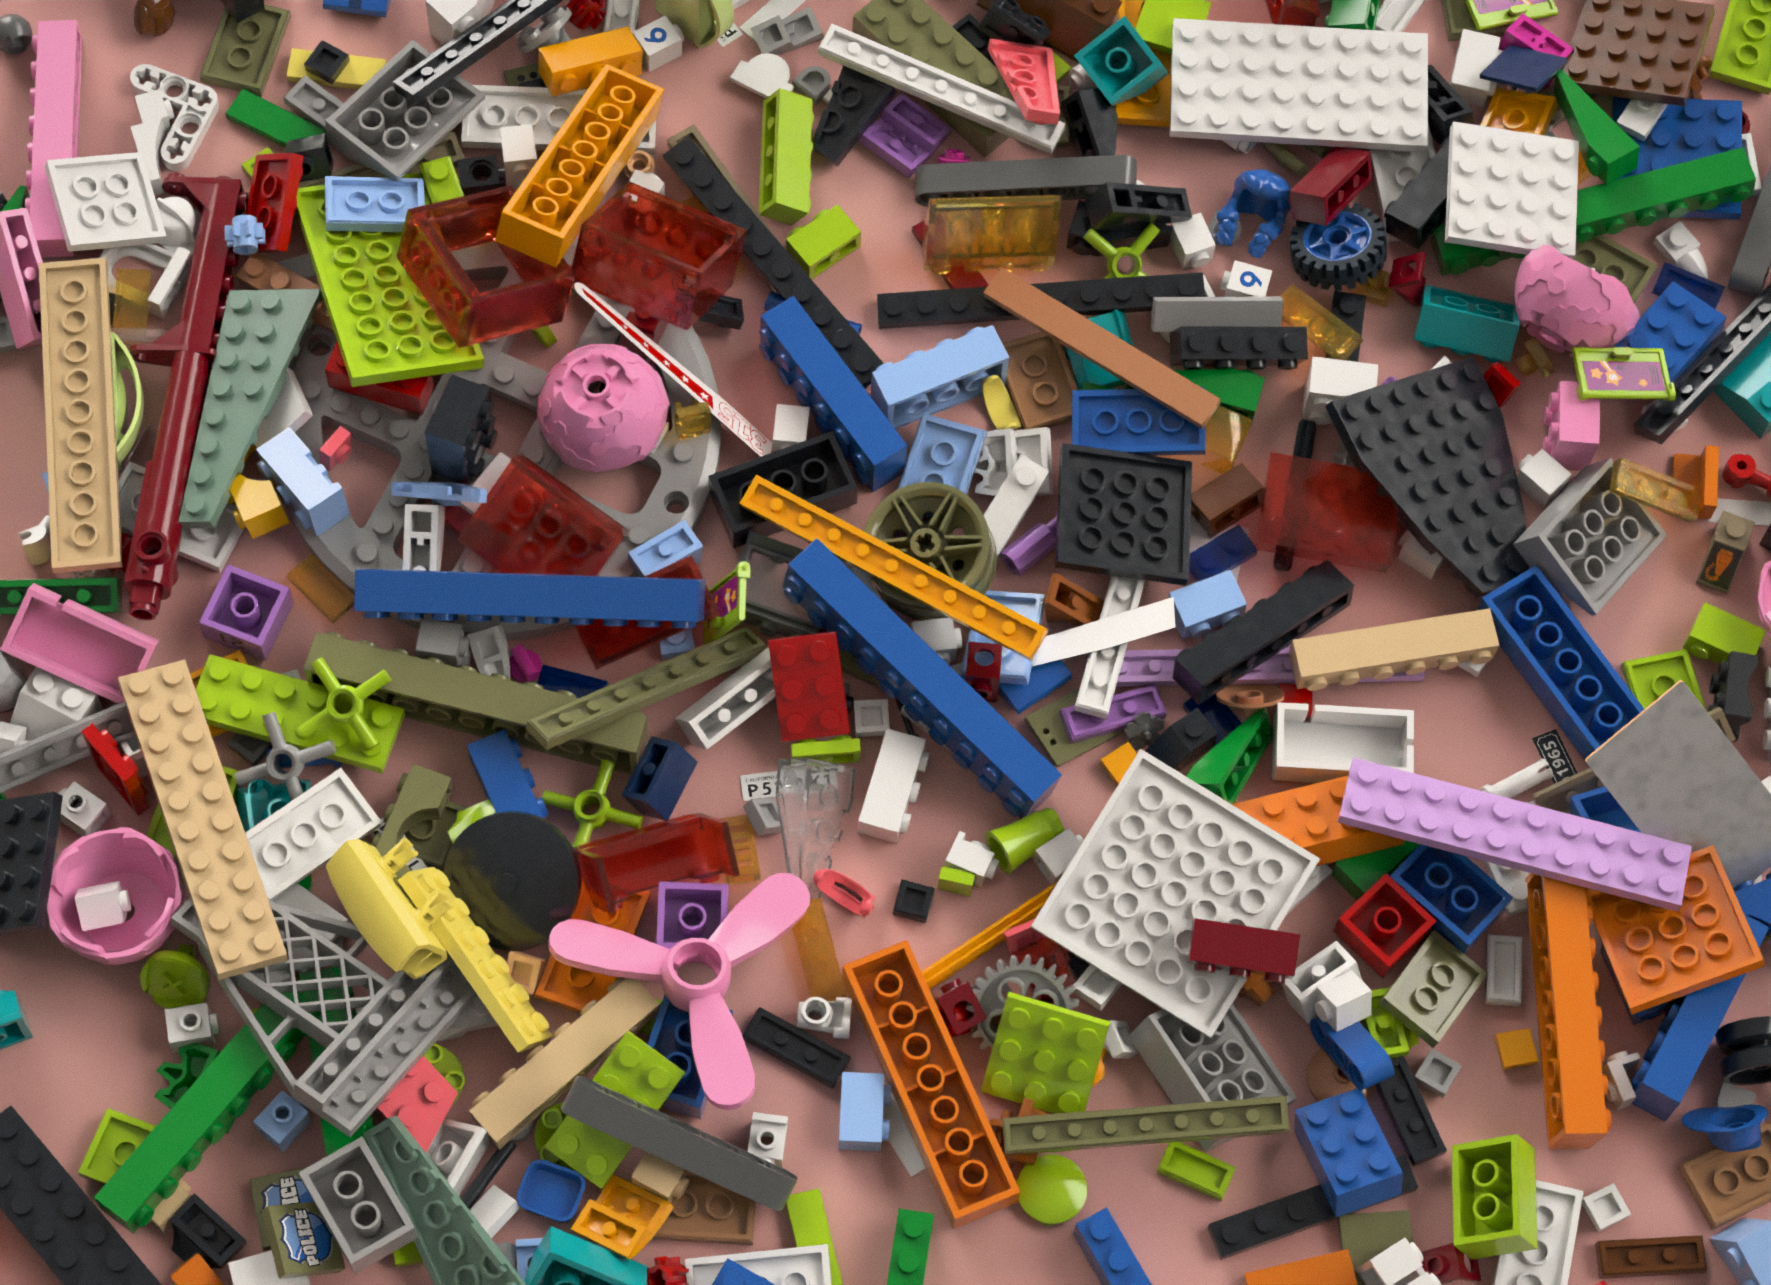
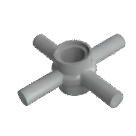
M272 712L262 716L273 746L266 762L236 772L235 778L238 785L241 786L271 775L275 779L285 782L292 801L303 794L298 776L302 773L305 763L336 753V747L332 740L303 750L286 744L276 712ZM282 754L288 755L292 760V768L289 772L282 770L279 765V758Z

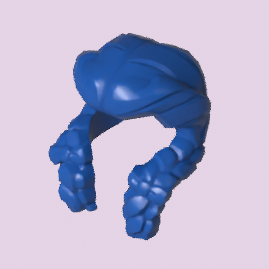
M1265 169L1242 172L1235 180L1231 198L1222 207L1221 211L1217 213V221L1219 223L1216 243L1232 246V241L1238 227L1239 213L1258 214L1267 223H1261L1253 240L1249 242L1248 253L1253 257L1262 258L1271 240H1275L1277 235L1283 232V224H1285L1286 216L1291 210L1288 202L1291 189L1286 180Z

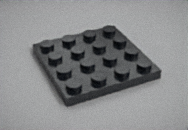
M1063 443L1060 448L1055 568L1186 586L1189 581L1192 462Z
M54 791L0 800V936L43 930L45 927L63 796Z

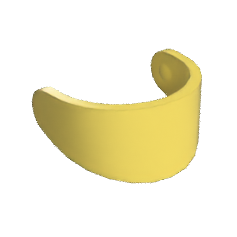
M998 375L985 378L982 381V395L986 410L995 429L1011 428L1015 430L1021 428L1019 417L1002 380Z

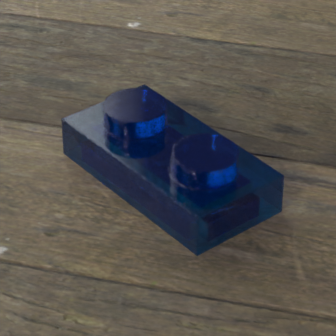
M1238 524L1190 553L1189 571L1198 582L1225 571L1233 570L1256 556L1258 549Z

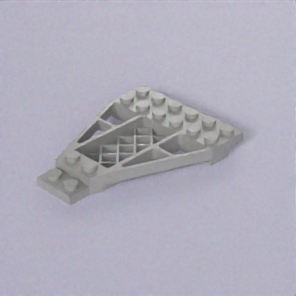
M189 898L171 917V925L199 944V953L292 1097L349 1137L357 1131L477 996L448 952L447 959L415 980L402 970L396 972L389 980H386L356 959L368 943L355 924L274 903L269 898L268 901L277 927L284 931L285 938H282L285 949H287L288 960L218 980L191 898ZM312 928L358 941L346 952ZM307 947L312 951L313 958L293 959L292 948ZM334 966L340 970L341 977L321 979L320 967ZM295 969H315L316 979L296 981ZM289 970L291 982L270 983L269 972ZM264 972L265 982L252 973ZM362 985L368 989L369 996L349 998V986ZM235 986H238L284 1018L283 1022L269 1036L266 1035ZM342 987L344 999L324 1000L322 989ZM317 990L319 1001L299 1003L297 991ZM292 992L293 1002L281 993ZM364 1007L352 1020L351 1008ZM345 1009L347 1021L327 1022L325 1011ZM320 1011L321 1021L308 1012ZM291 1028L300 1029L326 1047L324 1052L298 1080L293 1077L274 1047Z

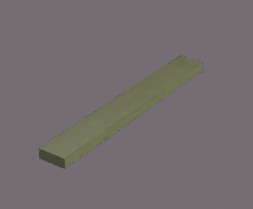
M746 626L718 640L711 641L527 720L526 730L548 750L748 663L765 650L767 645Z
M1287 1096L1002 1118L1005 1156L1290 1133Z

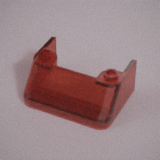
M703 813L678 816L668 821H661L641 827L640 829H633L584 843L573 848L580 864L582 880L594 907L607 913L616 912L615 910L621 909L623 907L622 902L628 899V895L659 887V882H676L692 878L699 879L700 883H710L719 880V874L722 873L732 877L740 875L728 821Z

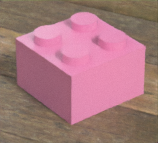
M1560 381L1556 391L1550 393L1549 406L1544 407L1543 426H1548V436H1544L1542 449L1565 469L1581 471L1585 466L1590 465L1599 446L1600 399L1579 400L1576 389L1579 385L1578 382Z

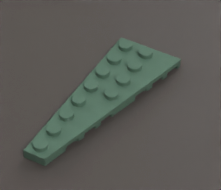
M320 289L229 290L216 348V357H214L179 517V523L183 528L216 527L231 496L229 493L230 487L238 473L241 474L245 466L243 460L250 445H255L258 439L256 434L263 418H268L286 380V370L293 357H297L301 349L299 343L305 330H310L314 322L312 315L318 303H323L324 298Z
M398 1116L390 1117L363 1133L376 1161L416 1228L418 1238L413 1241L434 1285H527Z

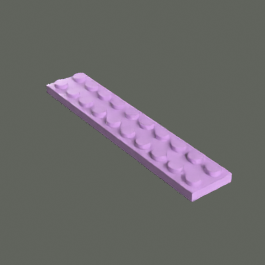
M1353 758L1338 823L1676 912L1679 911L1682 905L1692 848L1690 845Z

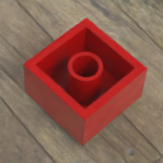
M1385 873L1338 919L1333 931L1383 979L1430 934L1436 920Z

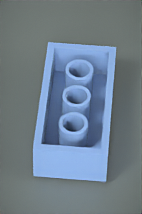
M993 325L985 328L976 327L968 331L965 336L955 340L945 339L939 342L935 348L925 352L921 350L915 351L902 361L894 364L888 362L880 365L872 372L870 397L896 430L919 421L922 413L934 415L981 396L982 381L989 376L998 375L1004 386H1006L1009 356Z

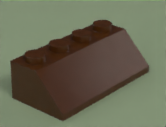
M978 0L976 5L988 11L994 0ZM1015 0L1020 5L1021 10L1030 16L1035 15L1041 18L1047 24V28L1051 30L1044 44L1076 62L1078 60L1074 55L1110 28L1122 4L1120 0Z

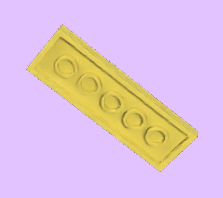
M435 867L409 871L399 878L398 882L417 909L423 906L439 889L449 896L447 901L453 903L454 907L432 924V930L516 1051L519 1053L543 1045L553 1036L548 1030V1021L531 1006L528 1001L529 995L525 988L519 983H515L509 975L508 964L500 955H496L489 946V937L485 931L479 926H475L469 917L470 911L467 905L452 893L449 888L450 882L442 871L436 870Z

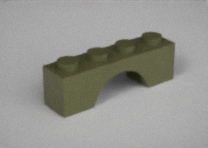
M412 764L408 774H402L397 786V792L400 793L395 804H389L384 815L383 822L386 823L382 835L377 833L371 844L376 847L382 857L397 845L405 833L414 825L427 820H440L453 791L451 777L416 764ZM405 865L397 871L396 878L399 879L412 870Z

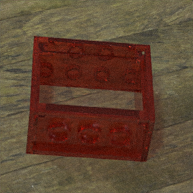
M629 181L582 223L568 281L572 283L580 282L596 293L679 328L688 330L732 287L747 230ZM631 194L638 196L637 202L632 200ZM728 234L733 235L729 240L727 239ZM687 274H688V275H691V276H693V277H695V278H694V279L689 278V277H687Z
M512 185L407 210L396 257L458 348L563 321L571 289L575 281V273L572 271L571 265L567 264L564 258L561 259L555 268L496 242L524 282L479 293L451 253L452 251L495 241L501 213L516 192Z

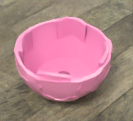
M1542 245L1537 250H1532L1524 257L1520 264L1514 292L1519 321L1522 327H1525L1526 324L1528 325L1526 330L1530 336L1557 353H1563L1565 350L1570 351L1568 356L1573 358V347L1610 348L1620 342L1640 319L1638 309L1630 297L1628 288L1614 276L1599 274L1593 269L1562 255L1554 246Z
M590 344L566 354L550 369L545 377L542 391L538 395L537 420L541 425L542 434L547 444L560 456L565 464L575 469L597 473L624 468L637 461H642L654 450L664 430L670 404L661 377L638 354L619 345ZM595 381H601L606 384V387L601 393L593 394L588 391L589 385Z
M119 827L82 836L64 849L53 864L47 906L50 928L65 948L69 947L80 956L102 964L119 965L146 958L162 947L172 936L176 928L171 925V917L184 905V891L175 858L168 849H165L132 828ZM120 881L122 891H128L131 907L135 909L133 917L121 924L82 931L74 899L77 890Z

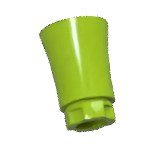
M1047 807L1040 812L1035 811L1008 825L987 831L985 839L990 851L995 853L994 858L1000 860V869L1006 874H1010L1025 861L1033 857L1036 849L1064 832L1065 829L1058 814L1052 808L1049 809Z

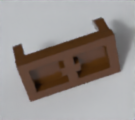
M1242 463L1191 494V506L1194 508L1191 514L1206 531L1210 539L1264 505V487Z

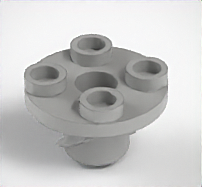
M560 6L558 8L553 7L540 16L542 20L534 28L531 26L526 27L516 36V39L520 42L518 44L519 50L524 54L536 47L541 48L572 40L564 29V24L571 17L572 12L568 7Z

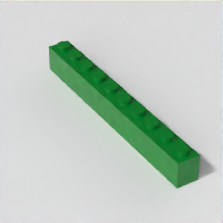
M1744 147L1618 179L1608 185L1602 183L1577 190L1576 242H1586L1595 236L1606 233L1611 235L1617 234L1626 228L1637 225L1642 227L1648 226L1657 220L1668 217L1679 218L1688 212L1699 209L1710 210L1719 204L1730 201L1741 202L1746 200L1748 197L1753 196L1756 177ZM1446 224L1439 225L1431 234V246L1442 276L1447 274L1458 275L1471 268L1482 265L1489 267L1502 260L1513 257L1520 259L1526 256L1525 254L1446 243Z

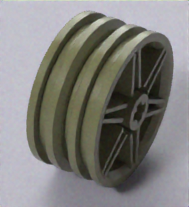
M921 482L907 485L883 499L874 509L866 523L864 532L971 589L985 595L990 588L997 567L995 541L985 517L977 504L957 488L936 482ZM926 513H933L934 516L926 525L923 522L924 515ZM956 528L964 530V535H952ZM897 531H904L907 537L894 538V534ZM930 542H932L934 548L931 551L926 549L923 552L921 547L924 544L929 546ZM956 561H963L965 564L964 568L960 571H954L953 568ZM870 576L884 600L899 613L920 621L947 618L944 614Z

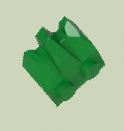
M199 1043L179 1047L178 1053L182 1059L180 1065L164 1062L156 1070L169 1081L170 1085L166 1089H159L154 1097L171 1109L220 1054V1051ZM236 1117L226 1126V1134L229 1133Z

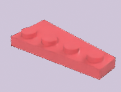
M990 38L987 50L1025 120L1039 125H1058L1060 108L1052 48Z

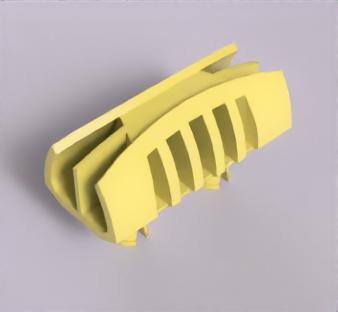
M403 837L383 857L376 847L362 840H348L335 852L326 865L329 878L344 908L367 943L395 972L402 970L414 980L425 975L447 959V952L432 931V924L452 909L454 904L447 901L449 896L439 889L419 909L414 905L396 878L397 871L418 855L417 851L411 849L413 844L408 839Z

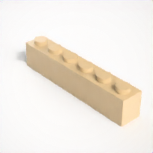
M1489 608L1294 639L1289 649V656L1297 689L1307 688L1309 691H1316L1325 688L1327 684L1340 683L1346 686L1355 684L1364 678L1373 677L1374 680H1384L1390 678L1393 674L1406 672L1407 675H1416L1424 672L1427 668L1439 667L1441 670H1447L1458 666L1459 663L1471 661L1472 664H1483L1494 658L1500 645Z
M623 977L616 979L607 988L608 994L600 1001L596 999L590 1001L580 1011L582 1016L574 1023L570 1024L567 1022L559 1027L553 1034L555 1039L545 1047L539 1045L533 1049L526 1057L527 1062L518 1070L512 1068L500 1078V1085L491 1093L488 1091L483 1092L472 1102L473 1108L469 1111L472 1119L479 1127L487 1131L488 1138L499 1150L571 1089L577 1076L586 1077L605 1061L628 1030L635 1035L658 1015L660 1004L638 979H624Z

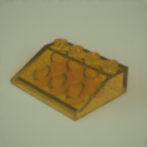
M1061 195L930 198L922 230L924 271L932 270L936 274H945L951 272V267H964V271L968 273L981 272L984 269H997L999 271L1001 268L1011 272L1016 268L1043 271L1048 269V267H1053L1057 252Z

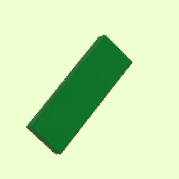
M245 89L240 91L226 112L227 119L286 148L287 141L326 134L325 129Z

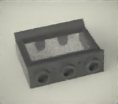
M749 531L746 544L738 563L742 561L749 563L751 568L750 579H746L745 619L738 625L747 623L757 627L758 631L769 636L778 634L784 637L822 632L823 627H816L808 618V612L800 604L794 605L785 596L784 589L782 588L788 564L804 549Z

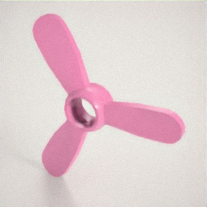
M774 874L766 878L743 898L709 939L692 937L679 941L670 949L621 930L584 920L568 919L558 923L552 929L549 936V951L559 962L575 968L609 976L662 983L666 998L675 1007L689 1012L692 1054L705 1097L710 1104L719 1109L733 1110L742 1107L750 1101L755 1092L756 1079L743 1036L723 999L730 987L731 968L769 947L803 918L809 907L810 893L806 884L793 874ZM688 963H702L711 967L717 978L704 985H691L682 981L678 977L676 970Z

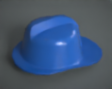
M1752 1104L1736 1107L1699 1108L1684 1114L1681 1121L1690 1130L1706 1132L1711 1143L1718 1149L1726 1152H1739L1758 1148L1761 1145L1760 1123L1766 1119L1768 1111L1761 1105Z

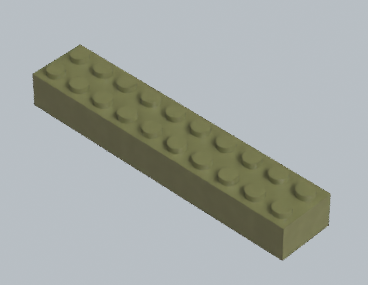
M327 632L326 634L315 633L304 666L306 680L324 686L311 666V663L323 657L339 683L357 688L385 669L392 681L367 698L404 708L405 718L480 737H487L505 729L509 740L516 738L519 747L600 767L602 760H609L615 763L614 771L632 775L649 740L647 715L638 710L546 750L526 730L527 720L578 699L575 694L566 690H558L557 692L545 690L541 685L534 682H524V684L513 682L507 676L498 673H492L490 676L477 673L476 669L466 665H459L458 667L445 665L442 660L434 657L421 659L412 656L403 649L394 648L392 651L382 649L377 644L367 640H360L359 643L346 640L343 635L335 632Z

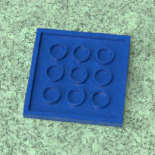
M1613 96L1612 120L1617 123L1631 99ZM1687 99L1685 107L1668 104L1645 141L1626 133L1640 146L1638 168L1619 179L1742 148V101ZM1730 201L1719 204L1710 210L1699 209L1688 212L1682 217L1740 220L1741 202Z

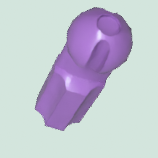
M1057 511L1056 517L1048 524H1035L1000 552L1001 559L1014 575L1021 576L1056 548Z

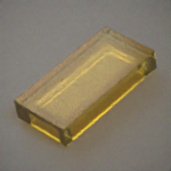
M117 268L113 332L116 335L147 337L148 298L150 296L151 284L150 270Z
M310 554L287 574L288 580L333 624L354 606L355 595L313 554Z

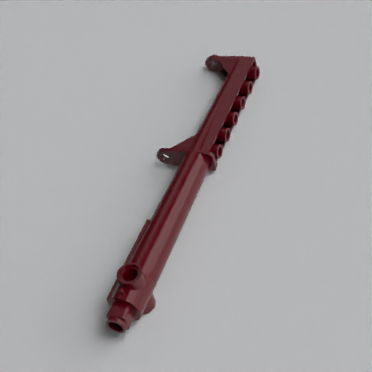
M171 172L163 179L162 189L172 195L186 196L201 212V218L178 324L153 343L135 344L129 349L130 355L136 362L172 367L152 461H147L124 578L130 595L129 614L139 620L149 621L156 618V615L159 614L161 600L171 596L172 586L175 585L179 577L176 564L183 527L179 523V517L202 417L209 371L212 370L214 357H216V348L226 307V299L229 290H233L234 286L233 276H231L232 267H237L239 261V254L233 251V247L227 246L224 226H232L233 217L246 212L249 198L248 192H244L241 179H232L227 176H218L216 178L187 177L181 173Z

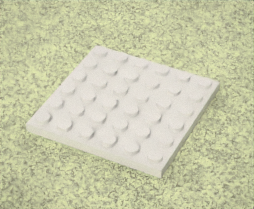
M1140 749L1032 923L1031 928L1198 1032L1211 1038L1247 979L1229 976L1230 970L1215 968V973L1195 971V964L1187 963L1193 920L1198 918L1277 931L1320 858Z

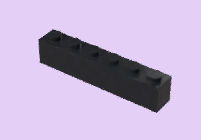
M1328 559L1318 566L1309 567L1297 580L1292 583L1287 582L1283 584L1274 595L1267 599H1260L1254 604L1252 609L1243 615L1234 616L1226 626L1217 632L1212 631L1208 633L1200 643L1191 649L1186 648L1182 650L1175 658L1173 679L1200 705L1291 645L1292 640L1300 639L1350 606L1354 584Z

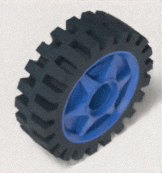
M1354 203L1352 208L1348 204L1327 226L1297 220L1296 226L1292 227L1290 235V253L1297 275L1300 274V278L1304 282L1309 280L1310 285L1313 287H1317L1320 283L1323 290H1329L1330 286L1334 285L1335 291H1342V285L1347 284L1349 290L1355 288L1356 281L1360 285L1367 283V276L1371 279L1377 276V270H1382L1384 261L1387 258L1386 233L1380 217L1377 214L1373 215L1371 209L1366 207L1362 210L1360 204Z

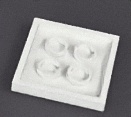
M142 152L46 161L44 168L68 252L164 243L166 233Z

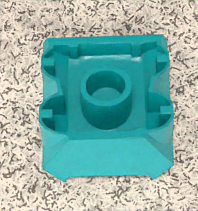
M1115 309L1111 313L1087 318L1133 346L1124 312ZM1064 346L1066 358L1071 361L1074 380L1079 390L1084 381L1110 388L1126 384Z
M265 779L254 780L247 788L237 789L235 805L245 833L291 802L285 782L271 784ZM299 779L303 793L311 788L310 780Z

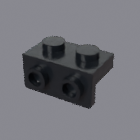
M994 0L977 29L992 39L1034 46H1042L1051 33V30L1047 28V24L1041 18L1035 15H1028L1020 9V5L1015 0Z

